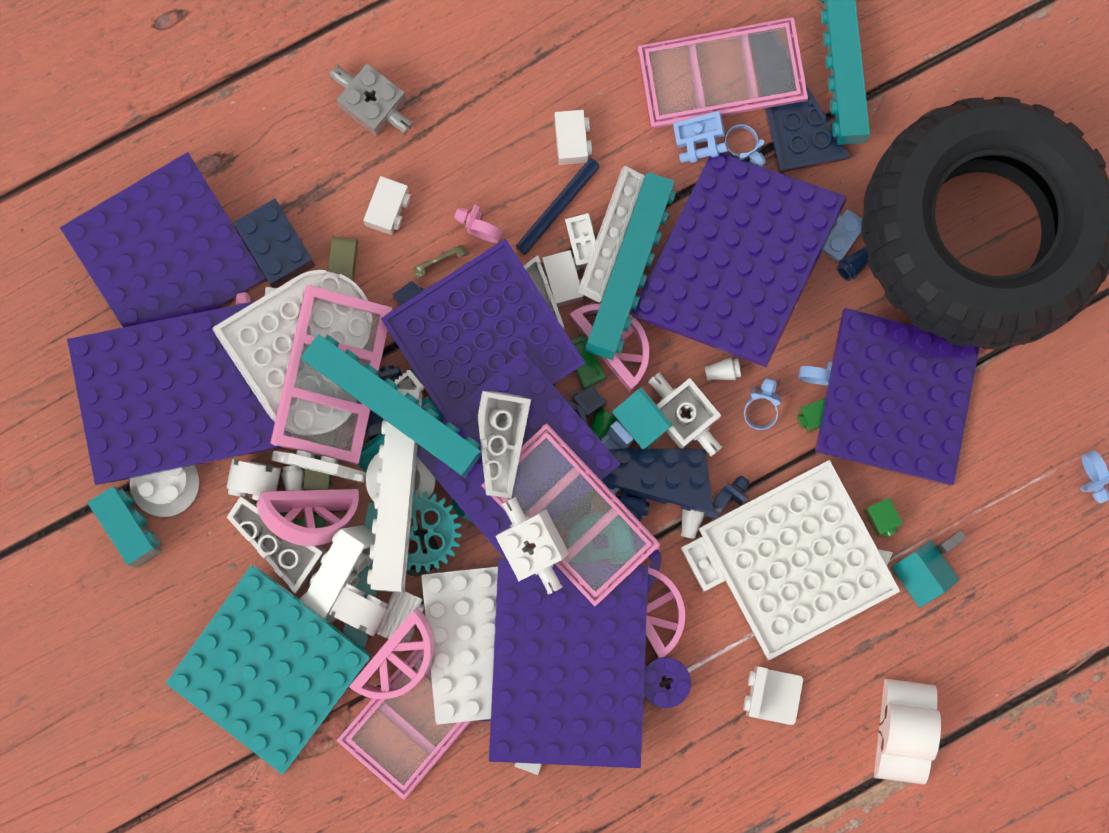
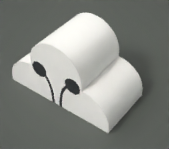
M884 678L874 778L925 785L929 777L931 761L936 758L941 735V716L939 710H937V688L931 684Z

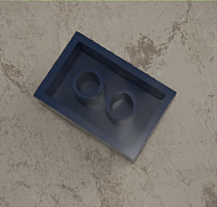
M276 198L233 222L272 288L280 287L315 266L311 256Z

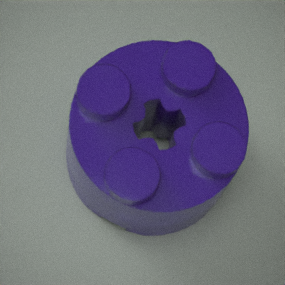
M664 657L655 659L645 666L644 698L650 704L661 708H671L679 705L686 699L691 688V678L687 668L681 662L673 658ZM662 676L666 679H671V683L668 684L669 689L659 686Z

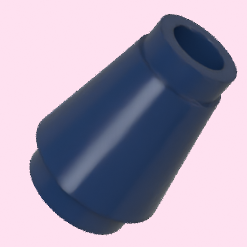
M863 247L861 250L839 261L837 271L843 279L850 281L859 276L868 264L867 249Z

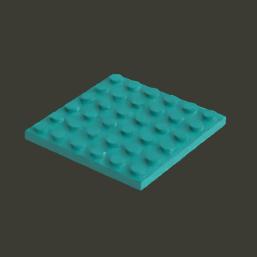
M253 564L165 684L283 775L372 655Z

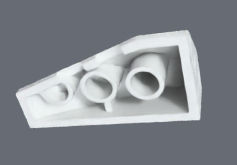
M482 391L478 411V424L487 495L510 499L512 497L531 399L502 392Z

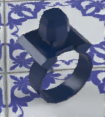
M739 476L732 485L727 483L713 502V519L718 517L730 498L739 505L745 502L748 496L743 493L749 486L748 479Z

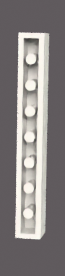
M397 389L404 396L407 392L419 400L417 405L419 407L422 406L423 394L419 390ZM383 419L382 434H385L384 444L380 445L379 458L383 459L382 469H378L377 484H380V494L375 496V509H378V515L372 524V533L376 534L375 544H371L370 559H373V569L368 571L367 582L371 585L372 590L404 593L418 444Z

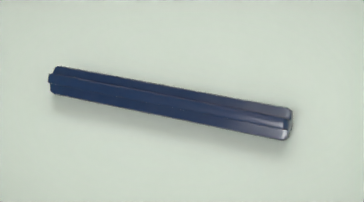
M590 158L516 244V249L524 255L528 253L599 169V164L595 160Z

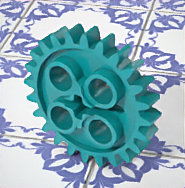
M417 492L413 494L411 517L414 520V524L410 528L409 539L417 542L418 550L415 553L408 552L407 570H410L415 565L416 572L418 573L422 566L425 567L427 572H430L431 564L439 569L440 560L446 564L449 562L446 557L447 554L455 556V552L451 549L452 546L460 547L455 538L462 537L461 533L456 532V528L461 527L462 524L454 523L459 514L451 515L450 511L454 506L451 505L445 508L446 499L443 498L440 502H437V494H433L431 499H428L427 492H423L422 498H419ZM417 510L421 512L423 529L428 530V533L424 535L427 554L423 553L421 536L415 533L419 529L416 515ZM430 510L438 514V521L434 525L429 524L425 519L426 513ZM433 535H438L442 538L443 544L441 548L434 549L431 547L430 538Z

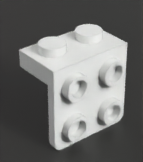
M754 667V671H750L748 686H751L749 696L746 695L743 706L746 716L793 725L796 722L803 678L799 675L769 670L768 668Z

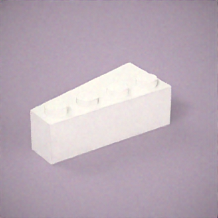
M240 496L227 518L247 541H250L263 559H266L275 569L274 571L280 578H283L289 585V588L295 594L300 592L327 550L320 545L302 546L278 537L262 521L257 510V503L247 496Z
M364 525L338 530L332 538L333 544L330 550L321 559L322 565L319 571L310 580V588L300 598L303 603L330 624L336 618L329 613L343 587L345 588L346 584H349L356 588L360 582L358 574L366 566L369 567L373 559H370L371 544H375L376 534H373Z

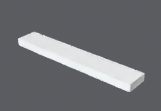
M627 166L621 169L578 289L579 293L597 302L603 299L646 177Z

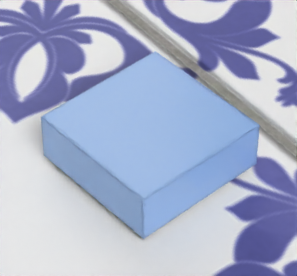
M617 421L610 426L607 434L621 449H627L631 445L633 437Z

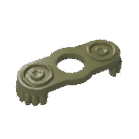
M459 245L431 261L415 266L413 269L414 275L418 279L426 273L425 267L454 253L458 258L469 255L468 251L463 245Z

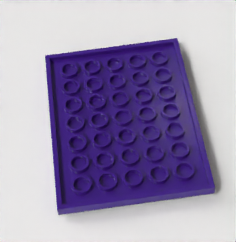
M722 153L718 157L712 158L710 156L639 296L636 310L631 312L632 317L767 368L844 207L846 196Z
M254 302L67 339L95 485L282 448V446H275L270 443L275 422L267 414L212 330L214 326ZM284 429L283 435L292 437L291 432Z
M498 559L489 762L641 768L648 565L637 566L603 600L594 606L555 564H553L552 568L563 587L548 594L539 575L533 574L518 581L508 559ZM568 562L595 592L625 565Z

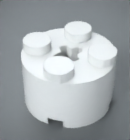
M232 458L226 486L229 489L228 494L241 497L253 494L252 499L258 500L261 492L277 491L281 468L253 461L243 462L241 459Z
M346 584L329 614L374 637L387 612L386 607L388 604L369 594L367 598H364L365 592Z

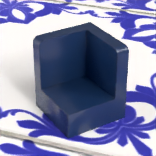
M593 385L581 393H576L572 396V401L583 409L586 419L595 414L596 411H599L601 407H605L607 403L604 398H601Z

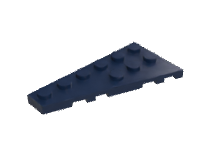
M768 32L748 36L761 96L765 97L796 91L792 63L775 33ZM807 86L808 101L764 108L779 173L847 160L851 157L842 145H838L837 137H833L832 128L827 122L825 114Z
M608 449L620 463L617 468L601 480L608 489H622L628 491L630 495L662 504L669 502L682 506L681 509L687 511L694 509L704 512L703 515L713 516L714 511L705 449Z

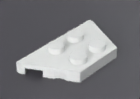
M297 450L296 454L273 451L271 461L364 482L365 472L339 465V461L334 458L322 456L321 460L314 459L315 455L300 450Z

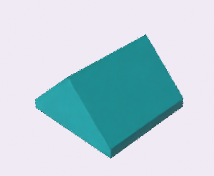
M642 387L612 411L643 450L652 446L673 426Z
M931 539L891 567L919 608L945 593L959 581V578Z

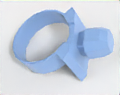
M745 124L731 127L726 137L731 131L743 128L753 134L756 140V147L754 150L748 153H740V155L734 154L728 148L727 153L739 160L747 161L749 159V163L763 167L766 164V160L762 153L758 152L761 151L765 140H759L758 142L755 130Z
M828 362L827 369L801 366L798 379L812 384L828 386L832 362Z
M766 377L763 380L761 389L757 387L751 388V398L745 404L744 417L748 425L756 430L770 428L778 418L777 405L781 404V397L775 393L776 379ZM759 398L770 400L776 408V417L771 423L764 426L751 423L745 413L750 402Z
M1091 450L1082 455V464L1091 482L1081 486L1080 490L1082 492L1093 491L1092 496L1100 504L1109 500L1108 489L1104 488V485L1109 483V471L1100 454L1095 450Z

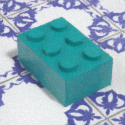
M112 486L87 502L128 566L138 568L162 552L159 548L162 544L160 539L154 532L151 533L147 529L146 525L149 523L142 512H138L132 506L135 504V501L128 491L125 492L123 489Z

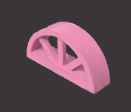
M600 303L586 305L570 313L569 319L581 334L585 335L587 340L589 339L592 325L585 316L597 314ZM629 313L628 317L632 318V322L628 332L623 331L621 339L625 340L635 333L641 346L642 355L615 353L613 361L604 357L601 358L631 393L640 383L646 371L649 360V343L643 327ZM621 361L641 363L635 377L632 376Z
M358 489L268 491L260 493L256 506L262 521L278 537L297 545L319 546L332 542V538L338 530L348 528L358 506L359 492ZM347 510V514L341 520L329 512ZM313 511L332 525L315 528ZM278 512L289 513L285 517H283ZM300 512H304L306 527L292 523Z
M648 567V574L655 576L664 583L671 592L647 605V613L675 598L678 608V624L646 616V636L658 657L663 658L676 646L682 635L685 624V607L682 597L673 582L662 573ZM652 624L675 631L673 638L666 647H664Z
M418 608L409 614L349 686L352 690L369 698L390 699L410 691L424 678L433 661L435 640L429 621ZM417 625L423 641L401 642L412 628ZM424 649V658L419 672L417 673L393 651ZM387 659L412 680L402 686L390 688ZM378 669H380L381 688L367 684Z

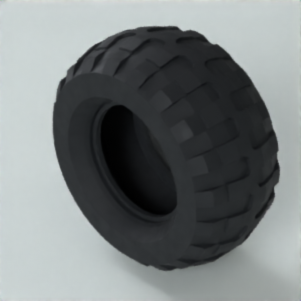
M984 97L958 100L952 105L935 108L921 116L895 138L879 160L868 183L864 196L861 232L868 253L867 261L874 278L879 280L884 288V295L896 309L899 308L911 318L912 324L924 332L934 333L944 338V341L954 345L996 350L1039 340L1071 321L1089 305L1100 285L1109 274V178L1105 171L1106 163L1097 148L1093 150L1082 138L1084 133L1072 122L1066 124L1060 118L1054 116L1055 111L1040 104L1031 106L1026 103H1020V99L1013 97H994L987 100ZM974 172L996 174L1018 185L1032 200L1041 222V244L1031 267L1013 275L991 276L969 269L955 259L943 244L936 225L935 206L941 186L957 176Z

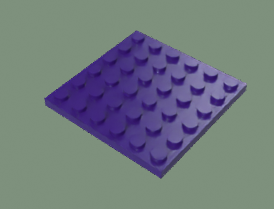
M188 152L59 227L123 328L213 310L237 296L238 293L244 292L265 279V276Z
M506 238L381 318L444 418L522 351L526 353L552 385L586 364Z
M848 308L843 309L815 452L949 486L954 485L979 347L954 345L944 341V338L931 332L926 333L916 326Z
M524 351L519 353L440 421L444 425L450 422L460 430L458 435L466 440L469 436L480 444L478 449L481 451L478 411L482 391L519 395L531 399L522 446L543 425L548 424L600 480H603L620 465L618 460ZM546 438L518 465L511 499L517 498L525 514L574 466ZM418 445L417 457L501 556L507 559L496 535L510 528L512 523L506 511L490 495H487L486 490L481 486L485 482L482 455L464 478ZM580 474L543 510L547 509L554 522L589 492L593 486Z

